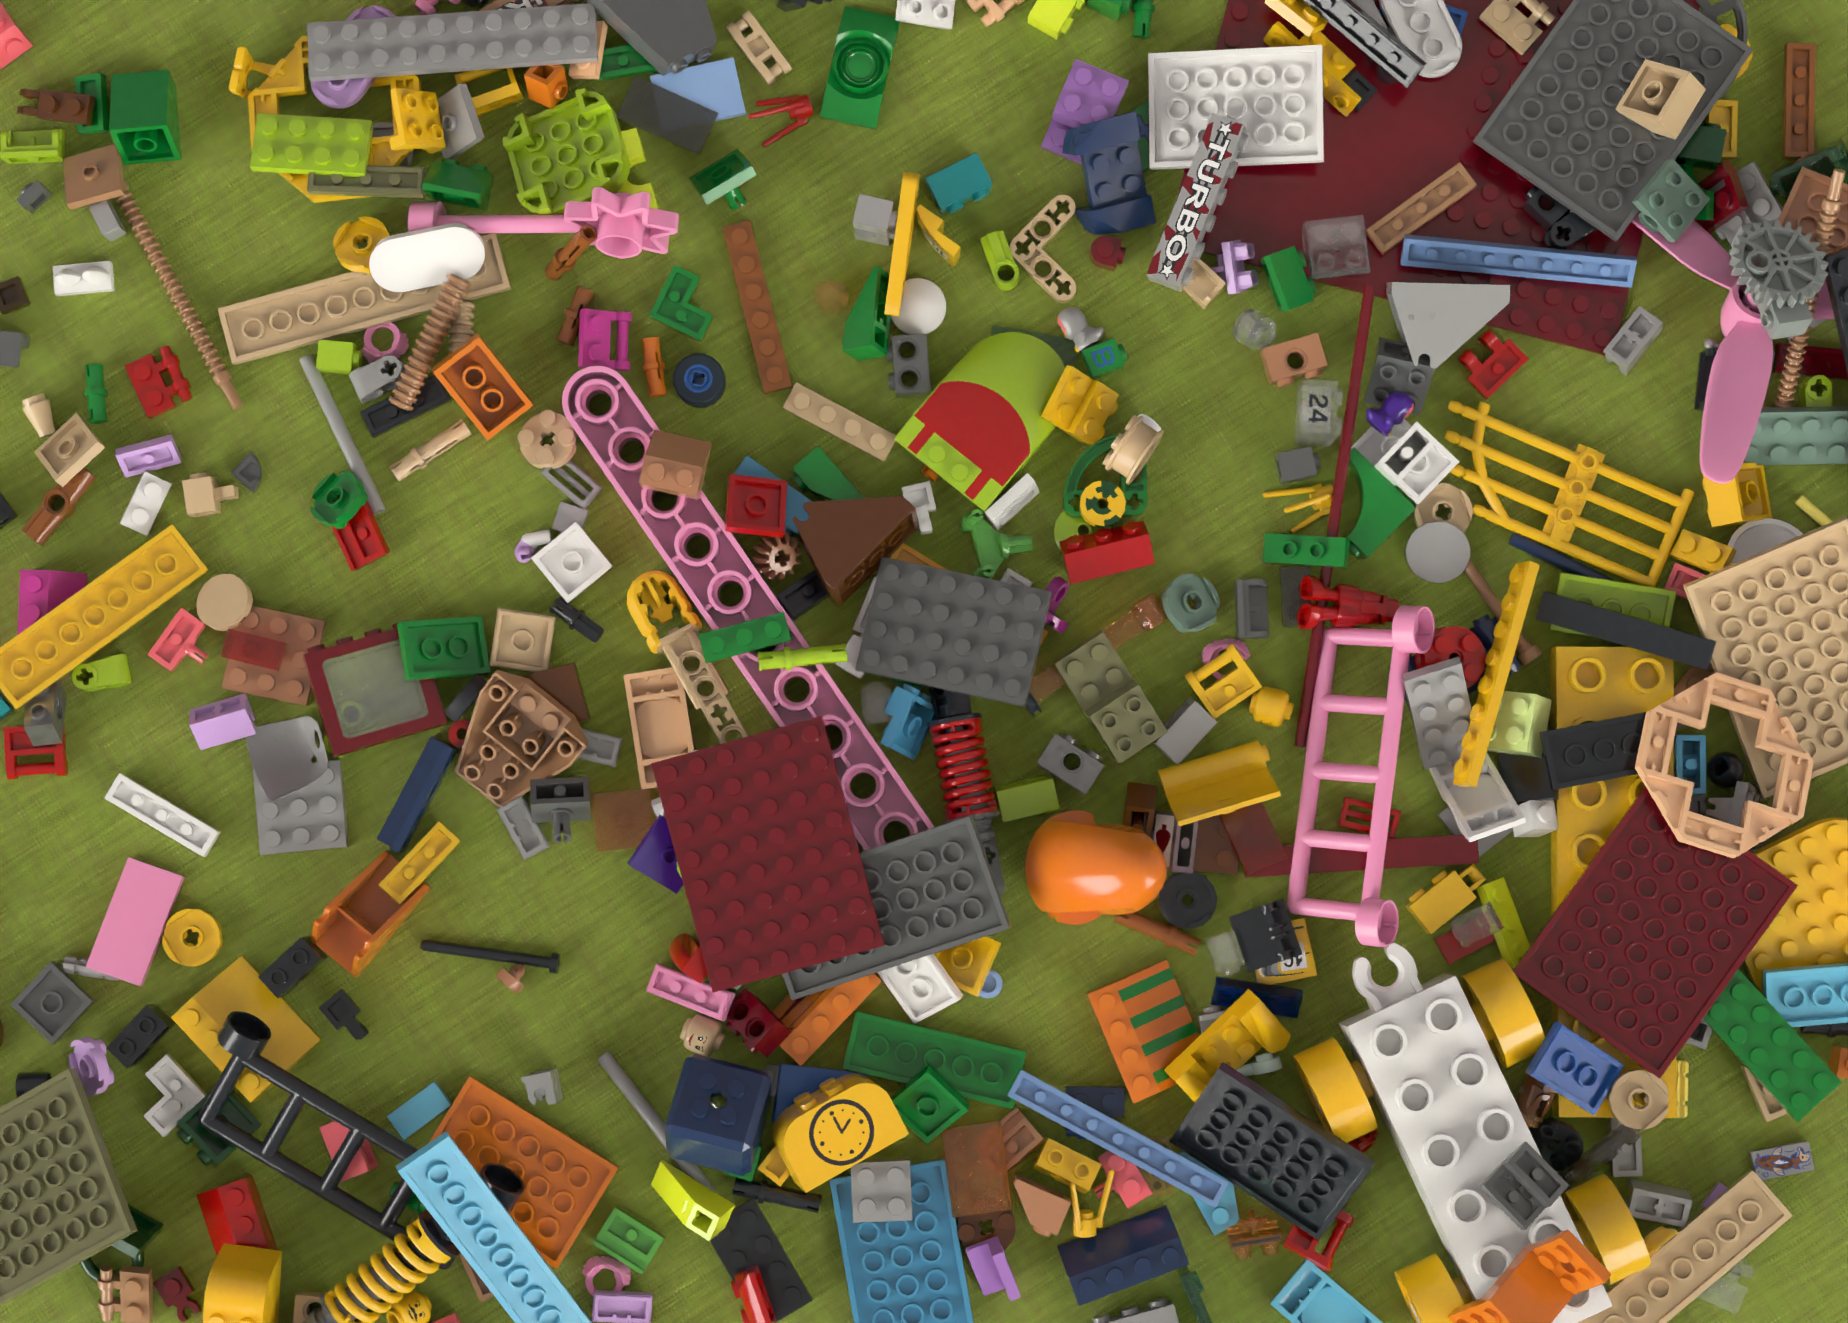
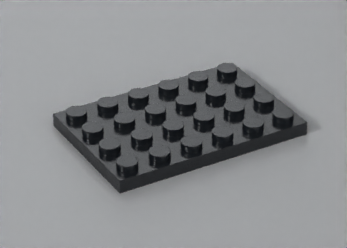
M1222 1062L1169 1141L1317 1240L1321 1238L1375 1163V1161L1224 1062Z

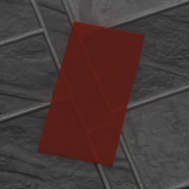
M1262 802L1236 809L1231 813L1219 814L1247 875L1288 860L1287 854Z

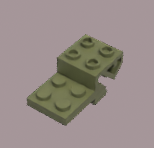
M1102 630L1052 661L1079 703L1088 721L1094 729H1097L1103 743L1119 764L1168 732L1139 684L1133 680Z

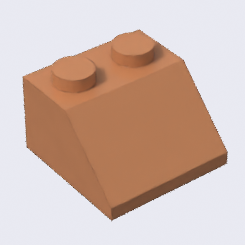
M654 430L645 454L639 479L640 486L699 500L712 442Z
M1015 1173L1013 1182L1029 1223L1032 1224L1033 1231L1047 1237L1051 1233L1058 1235L1071 1204L1069 1196Z

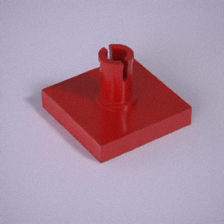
M729 474L725 531L783 538L785 534L787 481Z

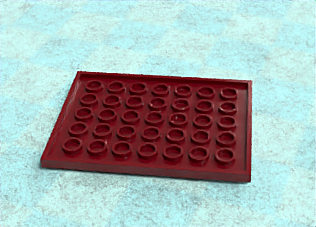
M823 716L651 763L713 993L885 946Z
M1644 786L1515 966L1513 972L1527 985L1660 1079L1798 885L1749 850L1738 857L1730 858L1679 842L1648 789Z

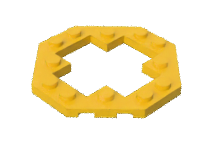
M301 36L285 59L281 58L267 74L268 78L259 88L255 87L248 95L251 151L257 113L280 115L279 97L307 94V36ZM416 75L377 77L370 86L390 85L391 89L403 88L421 91V81ZM393 102L394 135L372 137L368 165L399 166L413 150H391L390 138L398 135ZM278 173L314 203L372 197L309 194L307 192L308 174Z

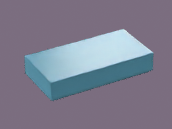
M434 1081L387 1117L403 1140H405L449 1108L452 1103L438 1083Z

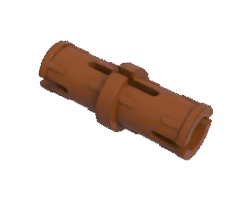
M579 286L576 288L577 290L569 309H565L563 315L566 317L556 337L557 341L569 346L574 345V340L579 331L580 310L587 309L592 296H594L592 291Z

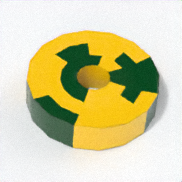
M1109 481L1091 483L1084 489L1079 500V510L1083 519L1088 524L1098 528L1110 527L1121 519L1126 506L1124 493L1117 485ZM1099 500L1106 501L1107 508H1099L1097 502Z

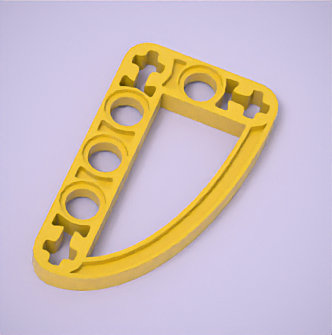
M903 173L885 315L899 317L920 183V175L917 173Z

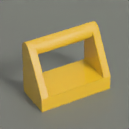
M513 68L464 71L454 75L458 85L503 69L507 70L511 84L471 98L477 116L524 99Z

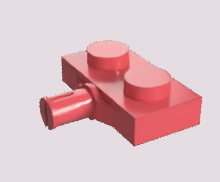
M180 608L147 655L172 672H174L182 659L188 655L202 665L206 661L203 658L207 659L209 654L195 645L199 635L207 625L186 609Z
M1109 1150L1097 1157L1105 1170L1106 1178L1109 1170H1114L1110 1192L1114 1190L1119 1194L1128 1209L1153 1194L1138 1166ZM1105 1182L1093 1188L1094 1193H1097L1098 1199L1102 1197V1189H1104Z

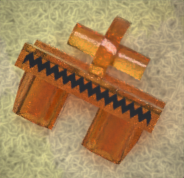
M1254 1210L1247 1211L1248 1219L1237 1221L1238 1227L1226 1229L1230 1249H1233L1237 1260L1249 1259L1251 1257L1250 1246L1261 1245L1263 1255L1278 1254L1279 1242L1283 1241L1278 1220L1267 1222L1266 1216L1255 1218Z

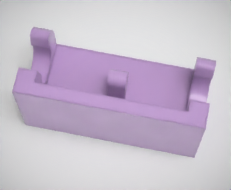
M246 693L190 709L189 726L200 750L256 734V727L253 722L255 716Z

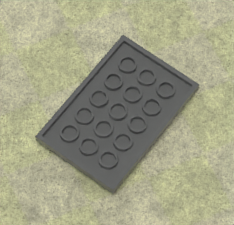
M881 557L855 670L1026 707L1052 593L1032 587Z

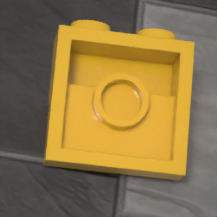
M1067 365L1041 417L1076 440L1094 445L1105 433L1103 425L1106 419L1117 410L1118 403L1116 400L1119 394L1103 383L1091 379L1075 367Z

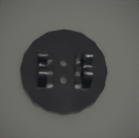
M1549 1114L1546 1118L1538 1119L1530 1124L1528 1129L1542 1158L1555 1171H1563L1566 1166H1571L1579 1161L1584 1151V1140L1579 1131L1571 1124L1555 1119Z

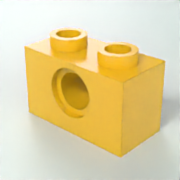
M1048 1138L1044 1142L1032 1169L1069 1187L1070 1183H1075L1076 1190L1086 1194L1089 1192L1102 1164Z

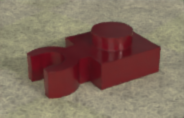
M181 1266L153 1282L168 1308L176 1304L178 1307L177 1317L181 1322L189 1319L185 1314L186 1307H191L195 1314L202 1311L200 1304L189 1297V1294L194 1292L195 1289Z

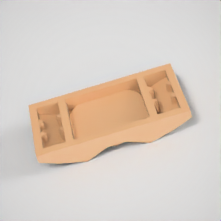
M673 667L623 675L641 790L657 788L651 763L687 754L695 750L686 690Z

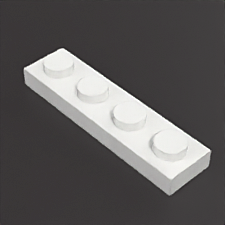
M122 773L118 774L105 796L106 800L203 857L208 855L221 833L219 830Z

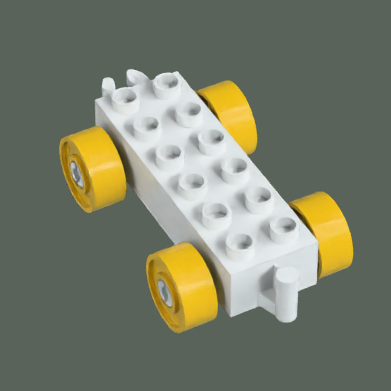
M1390 943L1389 947H1384V951L1388 959L1397 966L1398 976L1393 984L1383 987L1373 981L1370 962L1364 957H1357L1353 962L1352 977L1355 987L1366 998L1369 1009L1339 1023L1356 1060L1351 1063L1349 1062L1334 1037L1293 1055V1060L1305 1090L1324 1128L1346 1143L1378 1129L1376 1119L1368 1102V1098L1374 1097L1458 1277L1452 1280L1438 1255L1433 1253L1394 1272L1401 1293L1415 1323H1452L1448 1318L1455 1308L1482 1298L1524 1247L1567 1229L1611 1273V1276L1605 1282L1608 1285L1651 1266L1649 1253L1637 1224L1619 1191L1606 1174H1601L1563 1192V1200L1559 1196L1550 1207L1542 1211L1526 1230H1521L1479 1187L1522 1143L1527 1142L1541 1156L1496 1061L1497 1059L1504 1068H1508L1535 1055L1545 1039L1535 1010L1509 964L1503 958L1495 960L1461 976V985L1455 975L1447 973L1420 984L1413 957L1397 943ZM1603 1284L1575 1294L1552 1323H1578L1612 1307L1613 1305Z

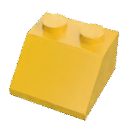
M1742 463L1739 472L1728 483H1716L1703 475L1702 485L1708 502L1707 514L1712 527L1746 524L1751 521L1764 520V518L1773 519L1763 465Z

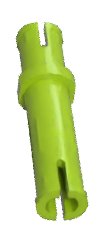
M846 643L799 649L784 647V650L757 652L759 671L786 668L787 671L797 666L848 662Z

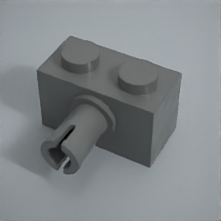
M589 777L530 780L532 823L553 822V841L561 843V833L564 836V843L571 841L570 821L591 820Z

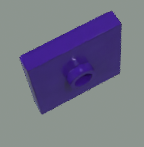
M659 814L627 863L677 894L683 885V880L677 871V858L666 818Z

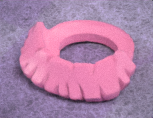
M390 322L368 328L363 338L364 347L360 351L369 363L387 355L399 359L408 349V338L406 333L400 332L397 326ZM386 328L393 332L394 341L389 350L381 352L373 346L372 336L377 330Z
M1225 638L1223 640H1215L1213 643H1209L1207 647H1204L1202 658L1203 663L1206 665L1215 659L1221 650L1226 649L1232 643L1238 648L1245 661L1251 654L1248 653L1250 651L1244 642L1238 639ZM1218 671L1212 674L1217 679L1225 676Z
M595 1256L593 1259H588L583 1266L582 1273L586 1277V1288L592 1296L594 1290H597L593 1285V1278L602 1268L610 1269L614 1272L616 1286L612 1291H621L624 1286L630 1284V1268L614 1257Z

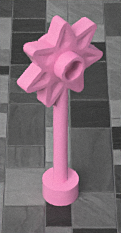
M594 187L591 202H566L564 215H447L445 206L441 201H414L410 205L408 213V232L450 223H460L473 231L475 230L477 233H577L583 225H590L597 232L595 241L590 245H596L599 251L609 256L626 259L639 255L642 249L666 254L668 252L669 236L676 234L678 231L679 214L650 208L651 195L648 192L632 195L629 193H611L601 187Z

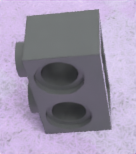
M926 334L892 336V344H888L887 350L888 362L893 361L894 373H889L890 390H896V398L930 395ZM904 345H911L916 352L911 358H903L899 354V350ZM905 374H914L918 379L917 383L912 387L904 386L901 379Z

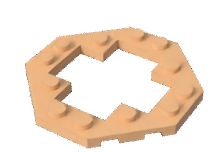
M1716 672L1646 712L1635 769L1679 842L1735 858L1804 817L1814 761L1808 751L1804 752L1796 738L1798 734L1787 716H1783L1775 703L1777 699L1770 689ZM1710 704L1760 719L1755 747L1781 755L1772 807L1750 800L1744 802L1739 827L1689 811L1694 783L1667 774L1677 722L1700 730L1705 728Z

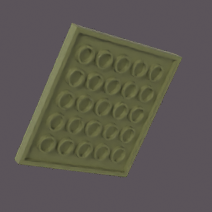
M69 1068L0 1107V1306L138 1231L76 1068Z

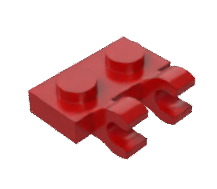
M1490 329L1477 339L1487 350L1492 352L1483 363L1469 349L1457 358L1459 363L1471 372L1466 380L1485 400L1529 360L1510 338L1502 343Z

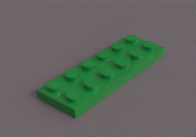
M1738 969L1703 1020L1796 1122H1799L1842 1082Z
M856 1011L843 1069L907 1084L925 1068L930 1066L961 1097L1013 1109L1015 1100L1007 1096L1020 1070H1023L1027 1051Z

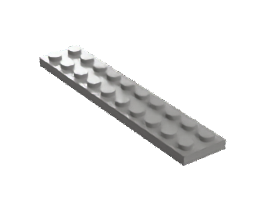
M590 3L307 23L308 70L311 82L598 62L595 7Z

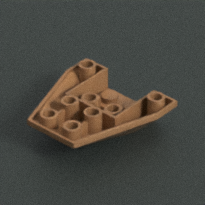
M496 670L479 692L455 772L500 808L530 791L531 779H550L570 767L586 748L588 741L575 715L531 679Z

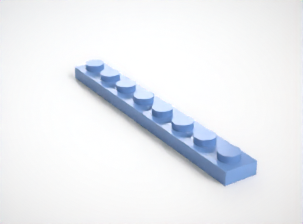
M1404 234L1400 263L1403 266L1632 288L1637 259L1636 256Z
M1022 1069L1007 1096L1214 1208L1218 1205L1229 1184V1181Z

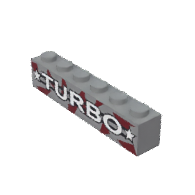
M1212 113L1146 273L1150 281L1179 292L1182 291L1184 285L1189 286L1194 274V270L1191 269L1195 258L1200 259L1205 247V243L1202 242L1206 231L1210 233L1215 224L1216 216L1213 214L1216 206H1221L1227 194V189L1224 188L1228 178L1232 179L1236 173L1238 162L1235 160L1239 151L1244 152L1248 144L1249 135H1246L1247 130L1244 124Z

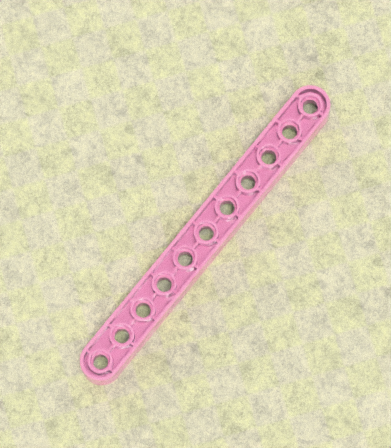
M590 366L575 373L567 382L562 395V407L567 420L712 630L784 612L792 641L776 645L773 651L784 650V647H790V649L809 648L810 646L732 533L725 531V523L702 490L699 500L677 495L676 505L668 511H661L654 505V497L658 491L640 486L639 479L647 448L654 430L660 431V429L626 380L615 370L604 366ZM597 394H606L612 400L610 410L602 416L593 415L589 411V402ZM630 441H639L644 445V456L636 463H627L621 457L623 446ZM697 535L705 536L710 541L709 553L700 559L690 557L686 550L688 541ZM728 583H737L743 588L741 602L732 607L723 605L719 599L721 588ZM755 651L732 657L779 727L823 716L825 727L832 725L842 731L843 741L832 752L855 837L864 850L886 844L884 830L893 821H900L906 824L910 835L934 827L822 664L797 666L787 671L786 668L759 671L758 653ZM793 678H802L809 684V695L802 702H792L785 695L786 684ZM861 773L870 774L876 781L874 794L866 799L857 798L851 791L853 778Z

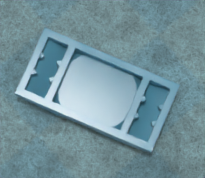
M1307 1259L1270 1302V1305L1292 1323H1383L1332 1278Z

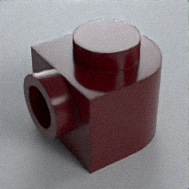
M1110 236L1096 238L1090 248L1092 263L1099 268L1115 271L1116 263L1122 265L1126 248L1121 247L1122 239Z

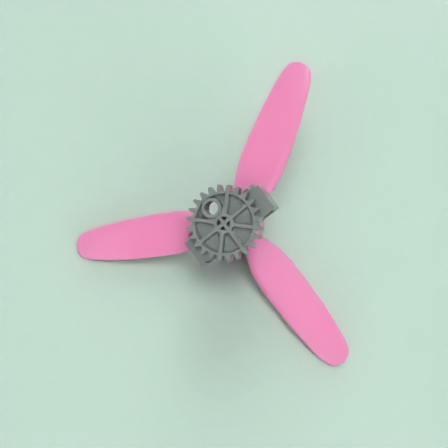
M1639 210L1631 221L1689 269L1729 290L1721 309L1720 317L1721 330L1725 338L1719 345L1712 362L1707 385L1699 458L1701 471L1706 478L1716 483H1728L1739 472L1758 424L1772 371V340L1804 335L1812 319H1835L1825 280L1828 272L1825 271L1828 262L1823 261L1826 252L1817 251L1821 244L1820 242L1811 243L1809 241L1813 234L1809 233L1803 236L1801 234V226L1793 230L1791 229V222L1788 221L1785 227H1782L1778 219L1775 222L1774 220H1763V222L1741 225L1732 240V249L1729 254L1695 220L1691 222L1676 242L1669 243L1660 232L1651 231L1640 222L1638 215L1641 211ZM1817 293L1819 298L1814 300L1817 306L1812 308L1815 314L1811 315L1806 300L1807 298L1813 299Z

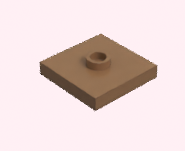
M115 144L63 158L66 205L70 210L125 195L122 159Z

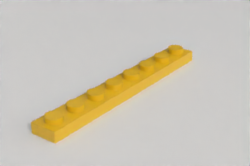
M1532 561L1516 563L1509 575L1510 585L1501 603L1502 613L1493 631L1494 641L1492 648L1486 655L1485 662L1487 665L1484 675L1478 683L1477 690L1479 693L1476 703L1470 711L1469 717L1471 721L1468 731L1462 739L1463 749L1461 756L1454 767L1455 776L1452 784L1462 788L1477 787L1540 566Z

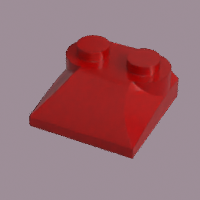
M758 1265L734 1274L735 1280L731 1281V1286L735 1298L741 1297L744 1309L740 1310L743 1322L776 1323L777 1320Z

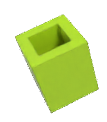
M318 341L316 369L320 372L349 375L353 370L361 367L362 352L358 351V346L353 342Z

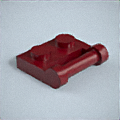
M1729 161L1719 164L1715 172L1698 183L1705 190L1711 189L1723 179L1726 184L1714 193L1713 220L1695 219L1709 234L1749 207L1736 169Z

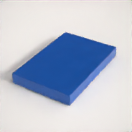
M1555 1021L1525 1073L1595 1116L1625 1065Z
M779 1063L772 1122L775 1123L779 1115L786 1108L794 1104V1098L805 1092L812 1094L819 1090V1085L823 1081L833 1077L836 1080L847 1074H859L865 1077L866 1074L849 1070Z

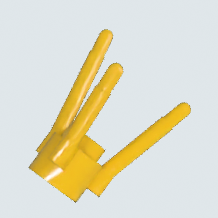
M1319 483L1308 487L1264 492L1263 497L1311 493L1308 500L1284 508L1285 513L1312 505L1314 510L1319 509V511L1293 527L1291 533L1294 534L1320 517L1330 513L1333 486L1331 484L1322 486Z
M1110 1169L1108 1172L1097 1216L1094 1215L1093 1210H1079L1075 1183H1070L1074 1214V1236L1081 1238L1094 1237L1097 1235V1228H1103V1216L1113 1182V1169Z

